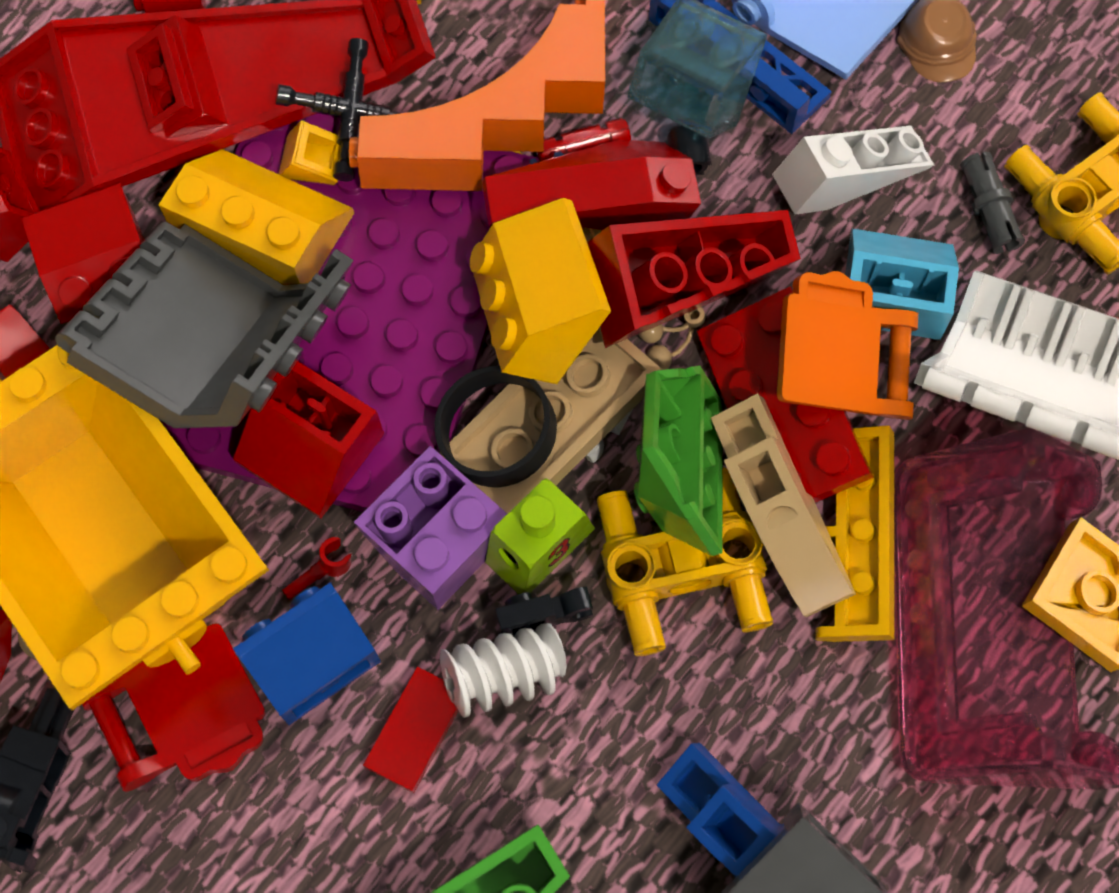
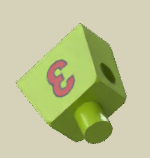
M546 478L492 529L485 563L517 594L532 592L595 530V527L588 516L556 485ZM509 554H511L515 558L518 565L510 560V558L508 557Z

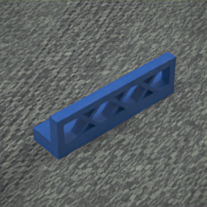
M650 0V22L789 133L793 134L830 98L831 90L716 0H693L703 8V12L688 0ZM725 29H729L733 33H735L738 36V40L735 37H733L730 33H728ZM760 57H765L766 59H768L771 63L774 64V68L771 67ZM797 86H802V87H803L804 89H806L809 93H811V94L813 95V97H812V98L809 97L806 93H804V92H803L801 89H799Z

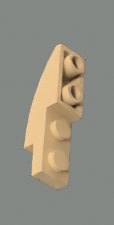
M757 393L711 417V421L727 455V459L724 460L738 494L773 564L803 616L809 617L856 595L814 499L804 489L765 399Z

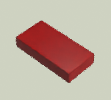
M418 666L416 667L363 764L365 769L413 794L415 793L458 713L455 703L449 698L443 679Z

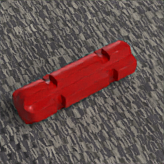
M619 118L605 122V128L600 129V125L597 124L560 134L561 140L556 141L554 136L544 139V151L535 152L536 157L540 158V161L554 158L555 152L559 151L565 155L616 140H631L630 129L626 120Z

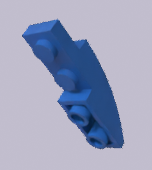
M691 743L657 783L661 791L691 821L686 828L736 877L785 828L784 824H779L701 743Z

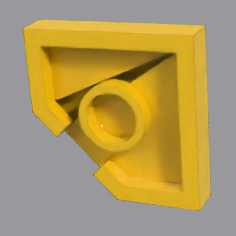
M1080 517L1071 522L1024 600L1022 607L1109 672H1113L1119 669V545Z

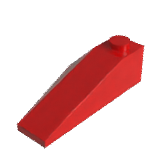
M616 140L486 176L482 181L489 228L495 222L561 198L572 200L582 230L603 231L609 225L687 219L701 205L692 158L671 148L665 142Z

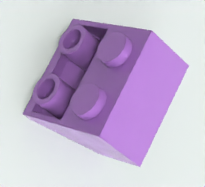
M429 446L354 521V524L392 568L439 610L486 561L490 532L507 513L433 447Z

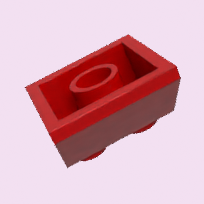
M121 182L21 218L39 277L60 324L69 322L79 311H83V306L108 279H112V275L136 249L140 248L141 243L145 240Z

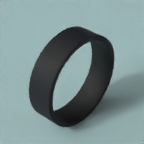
M500 366L480 368L461 377L443 396L435 417V437L443 456L472 483L485 487H506L519 483L533 475L548 459L554 447L557 434L556 415L541 386L534 379L502 373ZM502 383L520 385L534 392L542 401L544 422L538 441L524 458L507 468L496 471L470 469L454 459L449 443L450 426L458 408L469 396L484 387Z

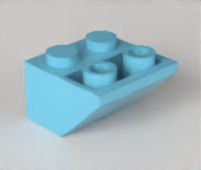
M852 228L845 275L853 281L865 282L871 286L873 291L872 307L917 312L918 330L912 331V336L941 340L954 315L959 265L953 244ZM881 327L882 331L890 332V329Z

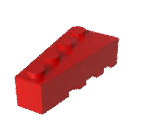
M779 210L609 225L587 242L611 309L610 314L600 326L604 346L608 348L761 282L800 260L801 257L789 211Z

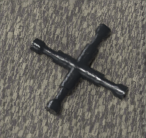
M361 38L349 40L348 55L351 58L350 68L345 73L342 97L315 92L314 95L296 92L291 86L278 84L275 104L288 107L296 104L311 107L312 112L340 117L337 143L340 145L339 160L334 165L333 177L345 182L352 181L354 178L355 168H350L349 139L350 137H358L360 116L400 114L399 112L390 111L388 106L362 101L365 76L362 73V64L368 53V42Z

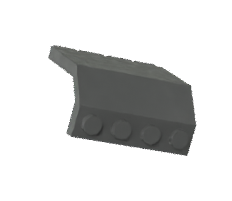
M161 222L141 243L140 248L136 249L112 275V279H108L83 306V311H79L56 335L55 340L61 349L69 353L68 364L173 428L238 426L251 408L260 413L278 385V383L272 380L275 375L279 373L287 377L303 352V348L298 346L300 342L304 339L311 344L317 337L328 318L323 313L327 307L334 312L338 309L351 287V284L344 279L354 260L335 249L330 255L321 276L316 273L309 283L282 285L188 225L184 224L178 229L168 222Z

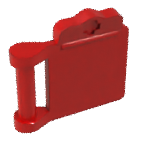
M215 623L208 626L201 639L190 648L201 663V666L193 673L186 674L176 659L157 667H148L142 661L81 704L84 710H92L120 769L116 778L123 792L141 787L176 765L181 774L192 782L203 780L214 773L230 772L238 766L245 755L257 750L262 745L264 737L258 721L265 717V709L222 626ZM127 690L157 751L155 755L144 759L140 758L112 701L113 698Z

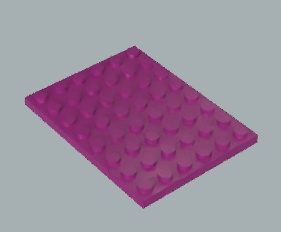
M317 113L301 119L338 135L340 117ZM301 120L240 142L235 155L279 174L287 136ZM484 151L483 179L486 176L529 165L530 159L536 158L537 162H540V158L512 151ZM358 168L354 169L352 181L338 180L335 185L292 180L354 209V215L318 272L321 276L330 255L337 249L354 260L344 279L351 284V287L335 312L328 307L324 310L323 313L328 318L311 344L304 339L300 342L298 346L303 348V352L298 361L375 409L384 431L383 437L333 502L334 505L364 512L429 446L433 447L438 453L440 452L435 437V417L438 406L445 393L456 381L476 370L489 330L484 309H482L480 304V295L474 274L470 269L471 252L474 246L483 240L490 229L483 187L482 191L362 189ZM466 400L454 415L450 426L449 442L455 437ZM251 409L239 425L234 427L173 428L161 421L194 468L273 488L236 464L233 460Z

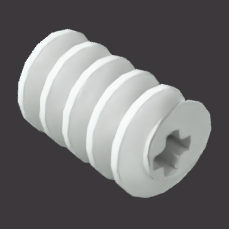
M549 623L540 624L535 632L530 628H522L515 634V638L508 633L499 634L495 638L494 643L490 639H478L474 643L473 649L468 644H458L453 648L452 655L445 649H441L440 652L441 672L447 693L463 718L470 716L471 699L473 698L477 699L484 712H488L492 709V693L497 692L503 705L506 707L513 704V688L518 687L523 698L526 701H530L534 698L535 682H539L546 695H552L555 692V677H564L566 674L565 651L557 631Z

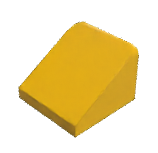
M301 120L287 136L279 175L291 180L335 185L338 180L333 177L334 165L339 160L340 145L337 143L338 135Z

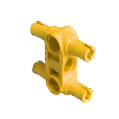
M1098 92L1083 104L1077 116L1083 119L1106 145L1064 175L1061 173L1056 175L1028 145H1024L1015 151L1006 161L1004 168L1032 196V207L1039 214V224L1043 231L1053 238L1064 240L1066 243L1078 244L1109 275L1119 268V240L1102 220L1119 208V111L1105 98L1102 92ZM1061 206L1068 207V208L1071 209L1074 213H1070V212L1065 211L1064 209L1061 208Z
M723 468L722 545L730 540L743 542L750 551V555L743 559L730 557L725 553L723 547L721 554L711 556L665 532L646 536L638 534L628 493L625 490L608 492L597 498L607 541L602 546L603 550L601 551L607 586L611 592L613 604L617 606L618 610L624 611L635 656L655 654L666 648L655 604L659 599L724 585V587H730L743 633L762 630L773 624L761 580L766 576L765 571L767 570L762 553L764 545L748 513L742 511L737 489L727 468ZM634 563L639 565L646 575L640 581L626 582L617 575L616 570L623 564Z

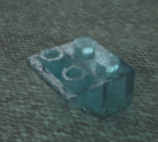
M676 0L641 49L627 97L710 139L737 126L768 35L696 0Z

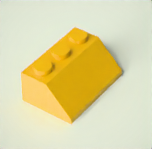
M224 149L185 163L158 204L168 223L178 229L184 224L188 225L282 285L309 283L315 274H318L354 215L352 207Z
M561 198L493 223L483 240L478 242L471 252L470 269L474 274L480 295V304L482 309H484L491 334V343L495 348L501 372L558 384L611 312L572 200Z

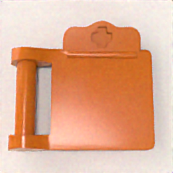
M831 271L823 275L806 272L795 278L792 285L793 294L786 295L783 299L777 385L778 399L786 403L868 414L890 419H913L914 402L908 401L911 333L918 330V313L909 310L872 307L873 291L871 286L865 282L853 281L839 271ZM881 327L890 329L887 399L877 398Z

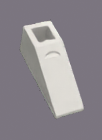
M912 126L803 137L772 175L791 210L796 215L831 209L932 168L934 163L926 152L923 141L915 133Z

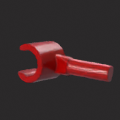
M339 537L326 539L319 549V561L282 589L289 600L324 576L339 577L349 570L351 566V553L338 562H333L326 558L329 553L336 551L341 546V539Z

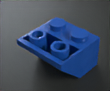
M331 582L321 589L315 586L299 594L291 602V609L273 622L271 619H265L256 623L243 634V642L233 648L261 690L288 725H291L381 662L375 649Z

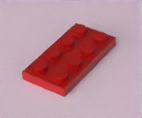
M789 286L697 330V334L727 409L757 393L765 399L806 493L813 497L816 503L874 478L846 411L786 403L780 401L777 397L783 299L786 295L793 294V289Z

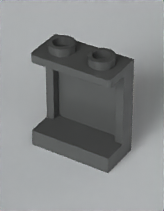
M800 803L783 818L785 828L721 892L888 893L885 885Z

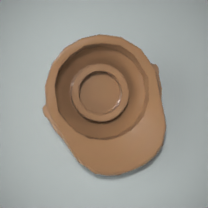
M920 0L903 17L899 26L897 43L907 55L914 69L924 78L941 83L962 79L970 73L976 61L975 42L977 34L975 23L972 21L968 9L961 1Z

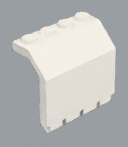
M977 270L974 271L956 321L941 351L921 363L914 384L922 386V389L952 400L969 403L971 407L1004 419L1024 423L1026 427L1067 442L1079 443L1081 447L1119 460V318Z

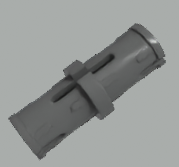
M983 151L981 154L982 162L979 153L972 154L961 162L960 167L973 194L974 203L971 206L974 214L981 216L995 254L1004 252L1003 245L1006 246L1007 252L1016 250L1025 243V238L1020 231L1011 208V203L1014 200L1009 189L1003 188L993 162L992 154Z

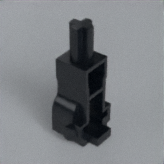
M55 687L54 689L47 688L28 730L12 725L0 751V860L12 870L20 873L24 871L32 874L38 860L32 855V852L39 837L36 831L71 755L61 739L74 710L69 709Z

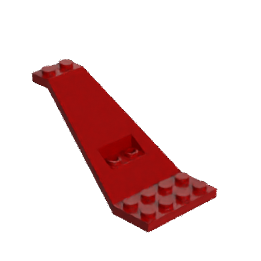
M314 0L51 20L0 58V139L2 148L10 151L39 210H43L121 182L123 187L317 114V112H312L311 107L296 104L287 107L275 104L278 84L291 86L296 92L314 95L315 92L342 97L345 73L350 68L351 58L348 55V44L352 38H361L368 42V53L362 64V73L365 76L363 96L400 82L435 59L436 56L416 0Z

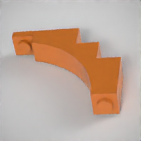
M575 0V4H559L551 23L539 41L518 63L486 86L464 97L414 112L360 116L359 136L350 137L349 165L350 168H358L361 188L482 191L484 151L543 152L544 113L603 114L605 92V0Z

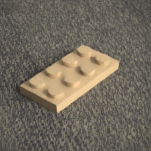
M599 327L558 384L535 380L549 399L557 421L555 444L545 463L527 479L510 486L494 488L475 485L507 514L542 480L548 478L554 485H557L644 398L646 374L662 370V368L628 339L605 348ZM509 383L449 442L454 459L460 464L478 471H496L520 461L532 450L540 437L544 422V410L541 399L531 390Z

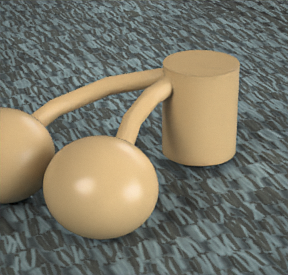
M702 307L684 314L686 324L673 328L665 327L661 324L639 334L644 342L656 343L661 339L663 332L674 333L689 328L686 340L676 351L670 353L663 345H654L648 350L647 356L661 367L662 370L668 369L671 366L672 357L680 354L689 344L694 329L704 324L705 313Z

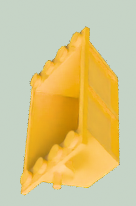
M56 345L3 381L0 378V606L69 709L73 711L142 661L148 667H157L176 659L186 674L196 671L201 666V663L190 648L206 632L207 625L203 619L268 572L269 569L161 421L68 364L69 353Z

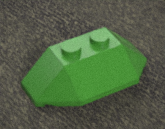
M701 366L653 371L646 374L641 444L636 447L639 463V481L634 484L636 501L644 513L651 514L663 532L711 556L721 554L723 446L711 421V417L723 412V401Z

